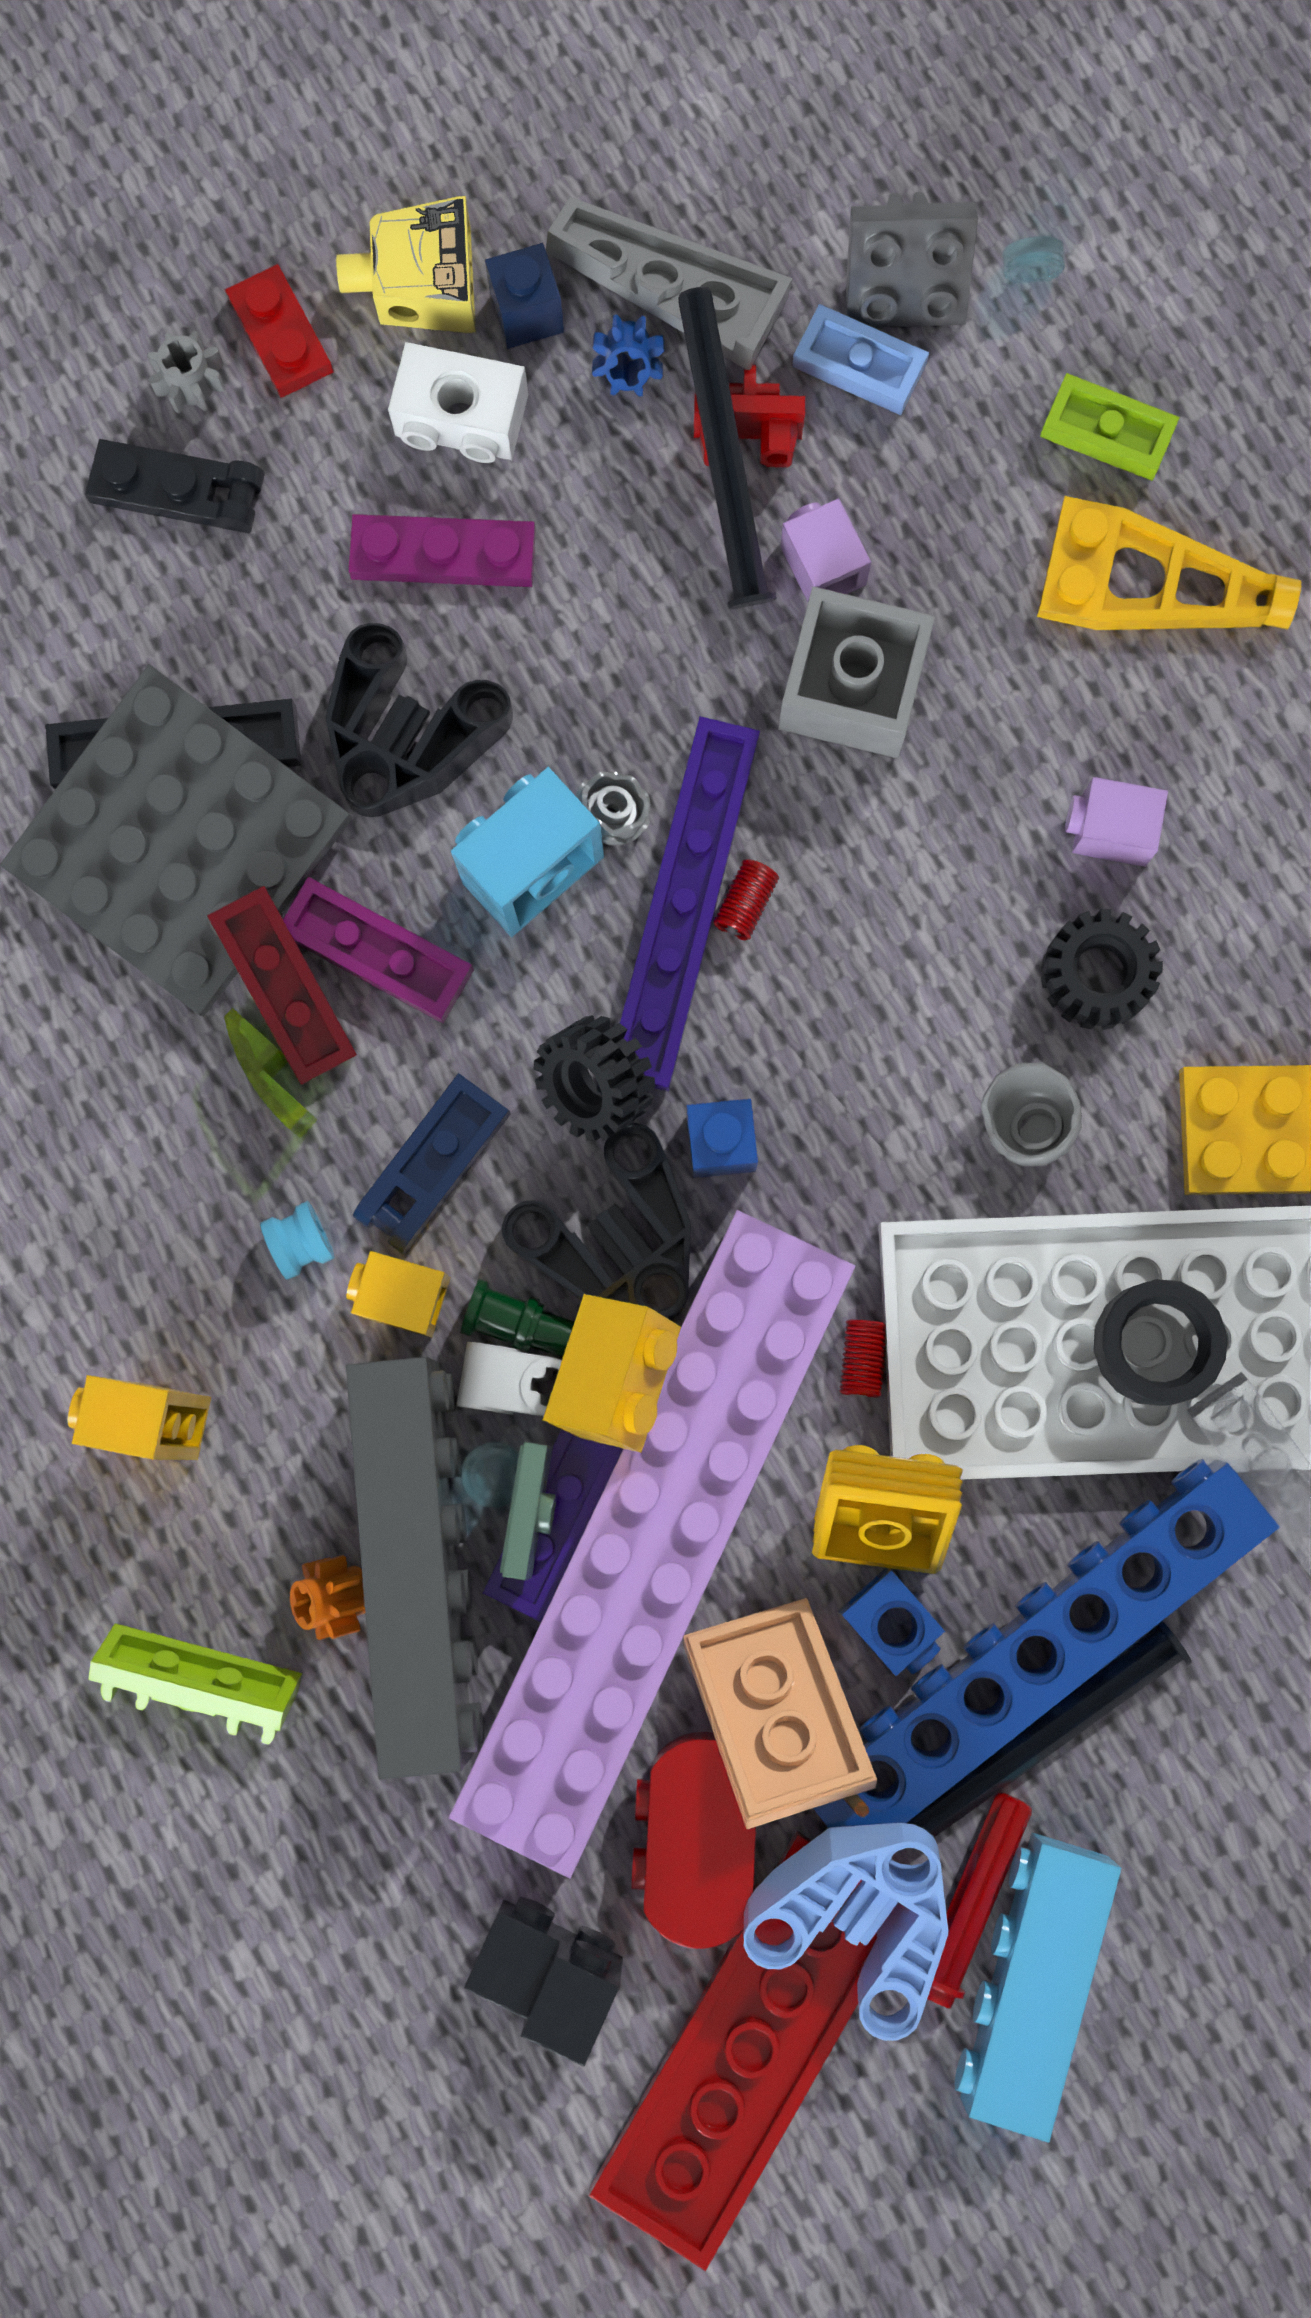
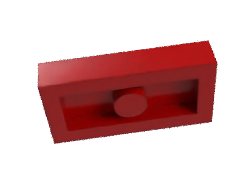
M279 264L225 289L233 310L280 398L334 372L325 350Z

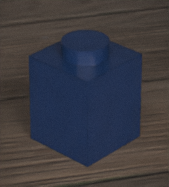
M543 243L485 259L490 297L507 349L564 333L561 296Z

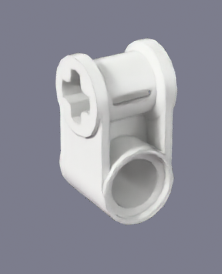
M467 1342L456 1406L510 1415L517 1412L544 1417L548 1405V1397L538 1392V1384L540 1380H550L553 1371L559 1370L562 1360L554 1357L523 1353V1350L521 1352L519 1349Z

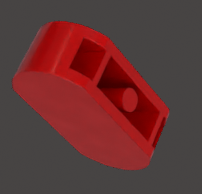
M694 1732L685 1734L672 1740L658 1752L651 1763L650 1780L637 1779L635 1820L648 1821L647 1848L634 1847L631 1889L645 1890L644 1913L652 1926L663 1937L683 1947L705 1949L728 1942L744 1929V1910L749 1897L753 1893L756 1827L746 1829L714 1733Z

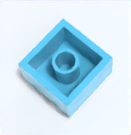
M549 767L535 778L529 774L518 780L503 798L505 804L487 820L484 816H479L469 822L455 839L457 845L451 850L463 885L511 938L604 858L600 822Z

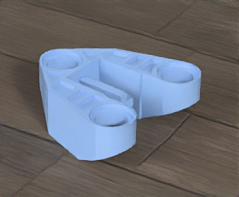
M890 1823L828 1828L777 1866L749 1897L744 1910V1948L748 1957L757 1965L767 1969H783L793 1965L803 1955L818 1932L821 1931L823 1933L833 1918L834 1926L845 1932V1939L856 1946L859 1942L867 1946L877 1932V1940L861 1969L857 1982L859 2017L863 2027L876 2038L888 2041L905 2038L917 2028L949 1934L938 1845L930 1833L914 1824ZM915 1848L922 1851L928 1857V1861L917 1865H905L891 1860V1857L901 1849ZM780 1919L786 1921L794 1932L788 1940L780 1945H769L763 1943L756 1936L755 1930L765 1920ZM895 1990L902 1993L908 2001L895 2014L884 2016L871 2008L870 2002L872 1998L879 1992Z

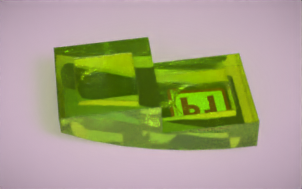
M231 1008L224 1016L230 1042L246 1077L272 1113L288 1129L301 1138L317 1119L272 1079L288 1062L285 1055L234 1008Z

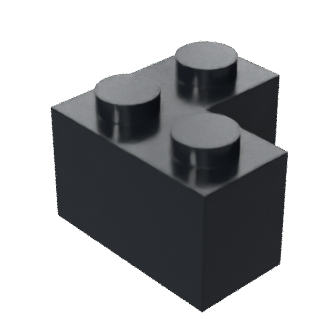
M519 1897L515 1905L503 1899L464 1989L525 2018L521 2037L584 2067L620 1988L623 1957L613 1952L616 1943L612 1939L594 1929L580 1926L577 1934L552 1923L555 1913L534 1900Z

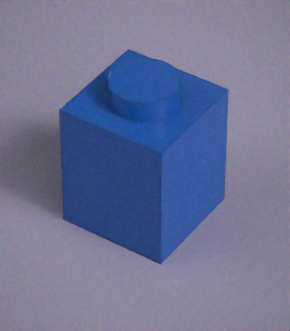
M751 1098L687 1105L686 1118L693 1178L756 1172L758 1157Z

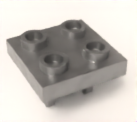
M916 192L913 194L912 203H904L900 194L891 193L887 205L851 206L845 315L873 328L966 325L978 223L976 202L929 204L924 193Z

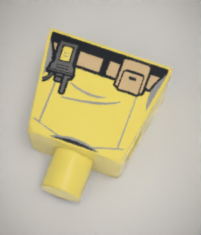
M466 196L453 197L375 214L370 219L371 253L338 254L336 256L340 293L373 292L380 324L476 333L471 225Z

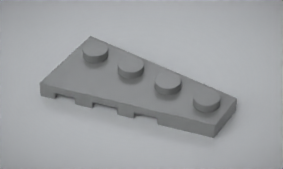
M569 197L547 233L546 252L683 333L684 329L678 303L679 294L691 288L708 287L712 292L723 356L746 370L751 369L789 297L793 278Z

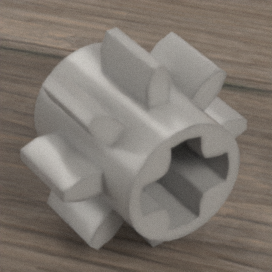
M193 331L189 337L184 335L173 336L170 333L165 334L166 340L161 344L158 352H148L147 355L153 370L157 372L148 379L156 396L163 397L169 394V400L177 413H180L185 405H198L203 411L207 410L206 400L211 396L212 392H223L225 390L220 373L217 372L224 365L217 347H209L204 350V345L197 331ZM191 368L190 371L181 374V371Z

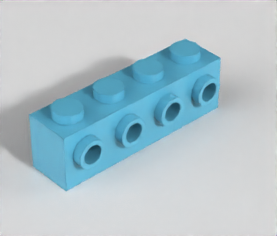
M1031 1832L1027 1849L1018 1847L1009 1875V1887L1016 1889L1010 1914L1001 1913L999 1915L992 1936L991 1954L998 1956L992 1981L987 1982L983 1980L981 1982L974 2003L973 2022L979 2023L980 2026L973 2050L963 2049L955 2075V2090L961 2092L960 2098L969 2118L1041 2141L1050 2142L1121 1872V1867L1109 1856Z

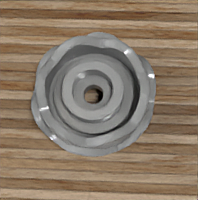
M604 771L580 784L576 797L600 822L603 844L617 846L630 843L640 837L650 823V798L634 777L622 775L618 772ZM607 808H613L617 813L610 812Z

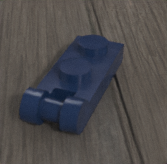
M458 1073L362 1198L353 1213V1218L367 1228L375 1225L390 1237L388 1240L389 1245L403 1255L406 1254L511 1115L510 1111ZM399 1189L416 1200L405 1216L389 1205Z

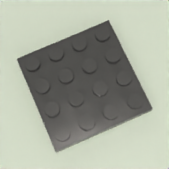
M148 664L0 863V866L195 1013L204 1016L238 973L207 915L263 885L281 915L353 817L172 680Z

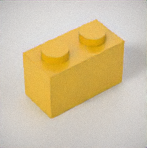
M584 1294L543 1421L578 1438L642 1453L647 1434L656 1421L657 1402L667 1370L673 1364L677 1354V1339L681 1326L647 1306Z

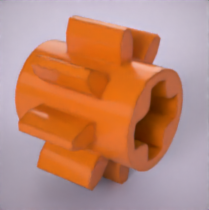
M344 1555L333 1558L327 1557L303 1564L302 1571L305 1579L294 1582L290 1590L291 1610L298 1625L304 1630L315 1628L316 1639L318 1640L328 1637L334 1639L360 1631L361 1628L357 1616L365 1614L362 1569L358 1566L347 1567L346 1556Z

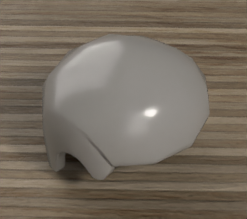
M1017 1063L995 1076L982 1098L981 1110L991 1144L999 1154L1004 1155L1007 1160L1020 1166H1046L1069 1153L1082 1128L1081 1106L1073 1085L1066 1076L1044 1063ZM1032 1115L1031 1118L1020 1130V1126L1023 1120L1028 1116Z

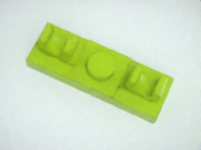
M115 1623L90 1662L88 1680L102 1683L101 1696L105 1701L111 1702L118 1688L135 1692L137 1694L136 1709L143 1711L150 1700H155L177 1706L186 1711L199 1712L214 1717L216 1714L228 1717L226 1726L228 1733L231 1735H237L243 1722L262 1726L261 1743L269 1745L277 1731L281 1730L299 1691L302 1673Z

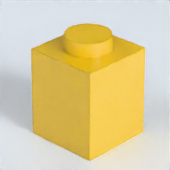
M370 1251L366 1265L362 1263L355 1265L349 1280L346 1299L354 1301L351 1314L432 1338L451 1277L442 1271Z

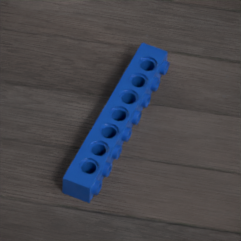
M1203 1459L1197 1460L1172 1480L1171 1484L1175 1487L1176 1491L1164 1501L1155 1506L1151 1500H1148L1136 1507L1120 1521L1119 1525L1124 1530L1121 1535L1105 1547L1099 1541H1096L1084 1548L1067 1564L1072 1573L1051 1589L1047 1582L1035 1587L1015 1605L1020 1614L1000 1630L992 1623L979 1631L963 1647L968 1656L949 1671L942 1664L936 1666L912 1686L911 1690L916 1697L897 1712L890 1705L884 1707L861 1726L859 1731L864 1736L862 1742L870 1762H886L897 1772L894 1783L888 1789L883 1791L868 1790L813 1809L828 1828L907 1823L1279 1529L1280 1526L1228 1462L1215 1459L1207 1465ZM1197 1510L1206 1521L1205 1536L1196 1545L1182 1546L1175 1535L1176 1523L1184 1513ZM1135 1553H1149L1155 1565L1152 1579L1141 1587L1127 1586L1122 1576L1125 1561ZM1085 1594L1099 1596L1103 1604V1614L1098 1623L1089 1628H1079L1072 1625L1069 1612L1074 1600ZM1031 1636L1047 1638L1052 1648L1048 1662L1037 1669L1022 1667L1017 1662L1019 1645L1023 1640ZM982 1677L993 1679L1000 1686L999 1698L993 1706L988 1709L977 1710L964 1702V1692L970 1682ZM927 1719L938 1720L948 1728V1737L945 1743L940 1748L931 1751L918 1748L911 1740V1735L916 1725Z

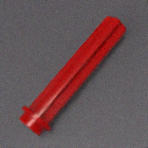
M998 1793L995 1796L946 1913L949 1934L927 1999L949 2009L952 2008L956 1998H964L966 1992L960 1986L1032 1815V1808L1027 1803L1009 1794Z

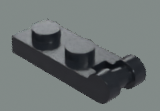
M99 439L85 496L91 504L250 533L255 518V511L251 508L254 494L261 492L265 472L257 465L246 461L235 460L225 463ZM216 487L230 489L227 500H223L220 503L213 502Z

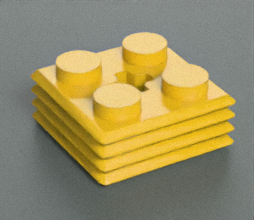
M853 1445L843 1450L835 1449L831 1451L828 1456L814 1516L815 1524L812 1540L814 1544L811 1553L818 1559L936 1574L942 1569L962 1507L960 1503L962 1492L960 1489L963 1483L961 1480L963 1470L957 1465L945 1464L941 1458L930 1454H918L909 1459L879 1455L876 1450L863 1445Z

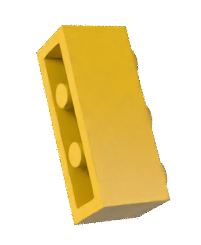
M87 1375L84 1388L79 1387L76 1389L69 1407L68 1426L75 1429L71 1444L152 1460H198L211 1397L138 1382Z

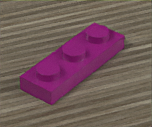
M352 514L348 572L351 580L533 587L535 522Z
M310 877L306 879L283 919L298 946L443 1024L474 971L472 964Z

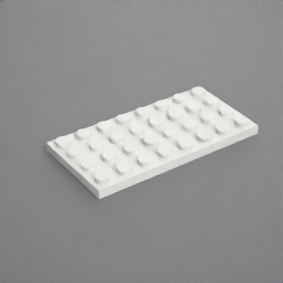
M1311 1206L881 1222L878 1225L883 1323L886 1325L885 1361L891 1457L909 1459L918 1454L934 1455L941 1458L945 1464L960 1467L963 1470L961 1480L1183 1471L1199 1459H1203L1207 1465L1215 1459L1228 1462L1233 1469L1311 1466ZM1155 1279L1181 1281L1203 1292L1220 1312L1228 1335L1226 1361L1216 1381L1197 1398L1168 1406L1138 1404L1117 1393L1101 1374L1093 1351L1095 1325L1105 1305L1123 1290ZM1152 1304L1140 1308L1129 1317L1122 1331L1121 1348L1126 1362L1136 1374L1150 1381L1167 1382L1181 1377L1191 1368L1197 1356L1198 1337L1193 1324L1183 1312L1169 1305Z

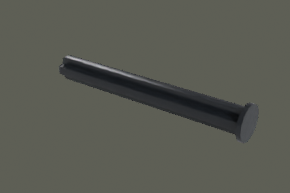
M708 287L691 288L679 294L678 303L734 593V600L727 603L729 609H738L771 602L777 598L776 592L767 591L712 292Z
M1161 1621L1155 1626L1156 1631L1090 1677L908 1821L907 1824L921 1827L935 1838L1176 1664L1181 1662L1186 1667L1192 1663L1190 1656L1174 1633Z

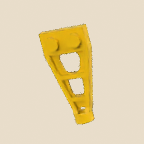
M1064 496L1037 617L1094 630L1261 627L1262 625L1287 630L1292 623L1297 609L1302 582L1299 579L1262 572L1126 508ZM1123 548H1133L1158 560L1165 571L1162 590L1149 598L1123 599L1113 595L1108 587L1115 553ZM1189 567L1221 578L1225 584L1222 602L1216 606L1191 605L1179 602L1176 599V591L1181 570ZM1259 594L1267 596L1265 606H1257L1256 598Z

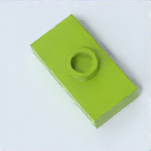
M1066 373L1040 437L1153 481L1180 417Z

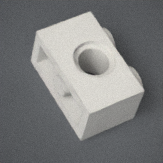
M405 342L388 408L395 436L401 437L404 443L419 450H434L437 445L460 449V452L465 457L481 463H491L495 461L496 457L512 460L528 398L525 367ZM457 403H465L471 406L460 414L446 412L447 408Z

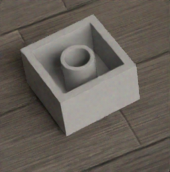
M812 586L782 701L778 729L898 759L906 735L935 616Z

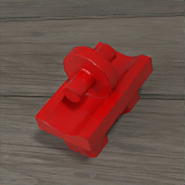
M753 364L750 370L743 369V383H729L739 439H760V464L766 467H790L797 439H802L805 396L780 395V383H756V365ZM694 394V438H700L704 465L709 466L696 394Z

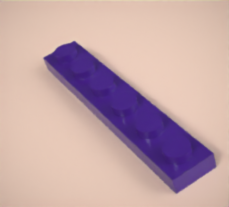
M699 716L620 1024L628 1029L624 1039L629 1042L636 1037L642 1045L641 1048L635 1051L639 1059L648 1057L652 1067L645 1071L644 1075L655 1077V1089L667 1092L670 1090L760 735V730Z

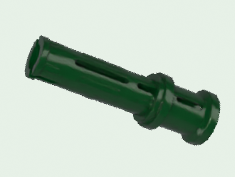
M478 1279L467 1307L460 1333L470 1336L474 1332H478L510 1343L512 1348L519 1349L521 1352L523 1350L529 1353L532 1347L563 1358L575 1321L543 1311L545 1304L539 1303L540 1299L530 1296L526 1301L491 1290L487 1281Z

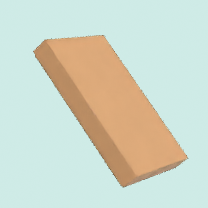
M807 1598L683 1636V1646L746 1829L876 1788V1775Z

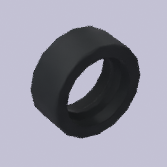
M1155 1279L1123 1290L1105 1305L1095 1325L1093 1351L1101 1374L1117 1393L1138 1404L1168 1406L1197 1398L1216 1381L1226 1361L1228 1335L1220 1312L1203 1292L1181 1281ZM1152 1304L1169 1305L1183 1312L1193 1324L1198 1337L1197 1356L1191 1368L1181 1377L1167 1382L1150 1381L1136 1374L1126 1362L1121 1348L1122 1331L1129 1317L1140 1308Z

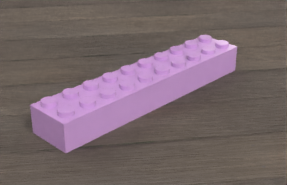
M739 1210L736 1211L680 1329L677 1339V1354L673 1364L667 1370L657 1402L656 1421L647 1434L642 1453L623 1449L449 1819L571 1879L856 1265Z

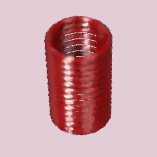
M745 859L742 860V866L739 867L740 870L737 871V875H735V879L732 881L733 884L730 885L731 889H728V894L723 899L722 908H719V912L713 920L714 925L722 932H728L725 929L729 928L728 926L738 930L737 932L741 935L735 936L740 940L751 939L755 926H757V922L760 920L759 917L762 916V912L765 910L764 907L767 906L766 903L776 887L775 884L780 879L778 874L767 865L755 860Z
M847 1320L845 1322L847 1324L845 1334L851 1336L844 1337L847 1340L844 1342V1345L850 1347H844L843 1350L846 1352L842 1355L850 1358H843L842 1361L844 1363L841 1366L849 1369L841 1370L843 1374L840 1377L847 1380L840 1381L842 1385L839 1386L841 1388L839 1392L845 1395L856 1394L879 1398L882 1396L880 1391L883 1384L881 1382L883 1379L881 1375L884 1373L882 1369L885 1362L883 1358L886 1351L884 1348L886 1346V1325L876 1321Z

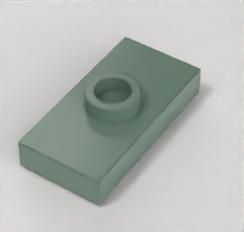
M524 1442V1445L520 1446L500 1573H503L502 1577L520 1580L532 1578L539 1533L550 1534L556 1494L546 1493L553 1450L552 1446Z

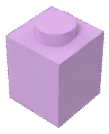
M839 498L822 506L820 503L807 504L793 512L787 522L783 523L780 548L807 602L809 601L812 586L848 594L867 585L871 561Z
M1093 777L1082 797L1073 795L1069 805L1065 832L1075 834L1072 853L1146 867L1158 852L1168 791Z

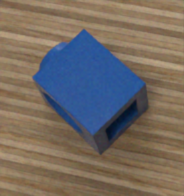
M884 1568L838 1610L895 1676L905 1668L911 1675L915 1674L927 1665L941 1649L935 1640L945 1630L894 1572L888 1568ZM891 1608H904L912 1620L910 1634L900 1643L890 1644L882 1641L878 1633L880 1617Z

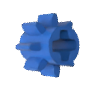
M616 314L613 315V325L607 335L599 332L594 333L592 348L600 355L592 360L593 377L606 375L611 383V395L615 396L619 390H634L638 397L643 396V385L649 377L662 379L663 363L656 357L664 352L663 335L649 336L646 330L645 316L642 315L636 322H622L621 318ZM625 351H628V354H629V356L631 357V359H635V360H634V361H628V358H627V356H626V354H625L624 352H625Z

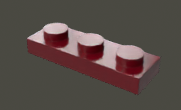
M264 885L207 915L301 1085L357 1055Z

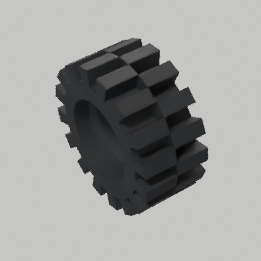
M1100 909L1094 916H1091L1090 911L1079 914L1072 923L1069 920L1048 946L1041 968H1044V975L1041 977L1042 988H1048L1050 996L1047 1000L1052 1008L1058 1005L1064 1012L1061 1015L1062 1018L1068 1022L1076 1019L1081 1022L1080 1027L1090 1030L1094 1026H1102V1030L1111 1029L1116 1024L1121 1022L1124 1024L1131 1020L1149 1003L1150 998L1157 992L1160 985L1159 982H1156L1157 977L1163 972V961L1156 962L1155 958L1160 952L1157 940L1149 943L1145 938L1150 930L1143 923L1137 929L1129 924L1133 916L1124 912L1118 918L1111 917L1112 909ZM1093 948H1103L1113 952L1120 959L1124 969V978L1120 987L1108 993H1098L1088 989L1081 982L1077 972V963L1081 954Z
M593 1015L585 1016L546 1039V1042L541 1044L537 1050L540 1057L534 1060L533 1070L542 1073L541 1076L534 1079L537 1090H546L548 1096L542 1099L544 1106L548 1109L554 1105L558 1111L553 1119L560 1126L569 1121L571 1123L570 1134L578 1138L585 1133L586 1141L593 1142L600 1138L602 1141L610 1138L647 1112L646 1108L652 1105L654 1096L648 1092L655 1088V1077L644 1075V1072L652 1067L649 1058L639 1059L635 1052L642 1045L636 1037L627 1042L624 1036L628 1029L620 1023L610 1028V1018L600 1016L597 1019H594ZM588 1069H589V1070L592 1072V1074L595 1076L596 1080H597L598 1083H599L600 1088L597 1086V1084H596V1083L594 1082V1080L592 1079V1077H591V1075H590Z

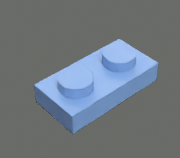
M819 304L793 355L792 367L901 416L926 367L929 352Z

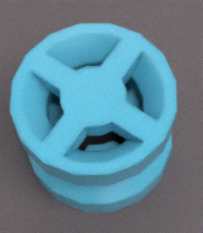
M308 1201L295 1206L293 1215L282 1220L271 1217L260 1222L268 1249L286 1280L300 1275L302 1267L313 1261L324 1264L335 1259L333 1249L319 1217Z

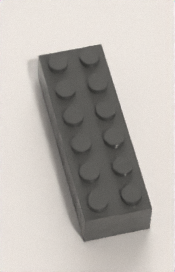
M428 1357L346 1365L378 1780L461 1772L474 1752H477L478 1743H483L484 1726L481 1703H469L468 1682L472 1681V1676L478 1675V1655L475 1636L463 1635L462 1613H466V1609H472V1585L469 1569L458 1570L456 1545L466 1543L467 1528L463 1503L452 1504L450 1478L461 1477L459 1442L457 1438L447 1437L445 1413L455 1412L456 1409L452 1373H446L445 1370L441 1371L440 1362Z

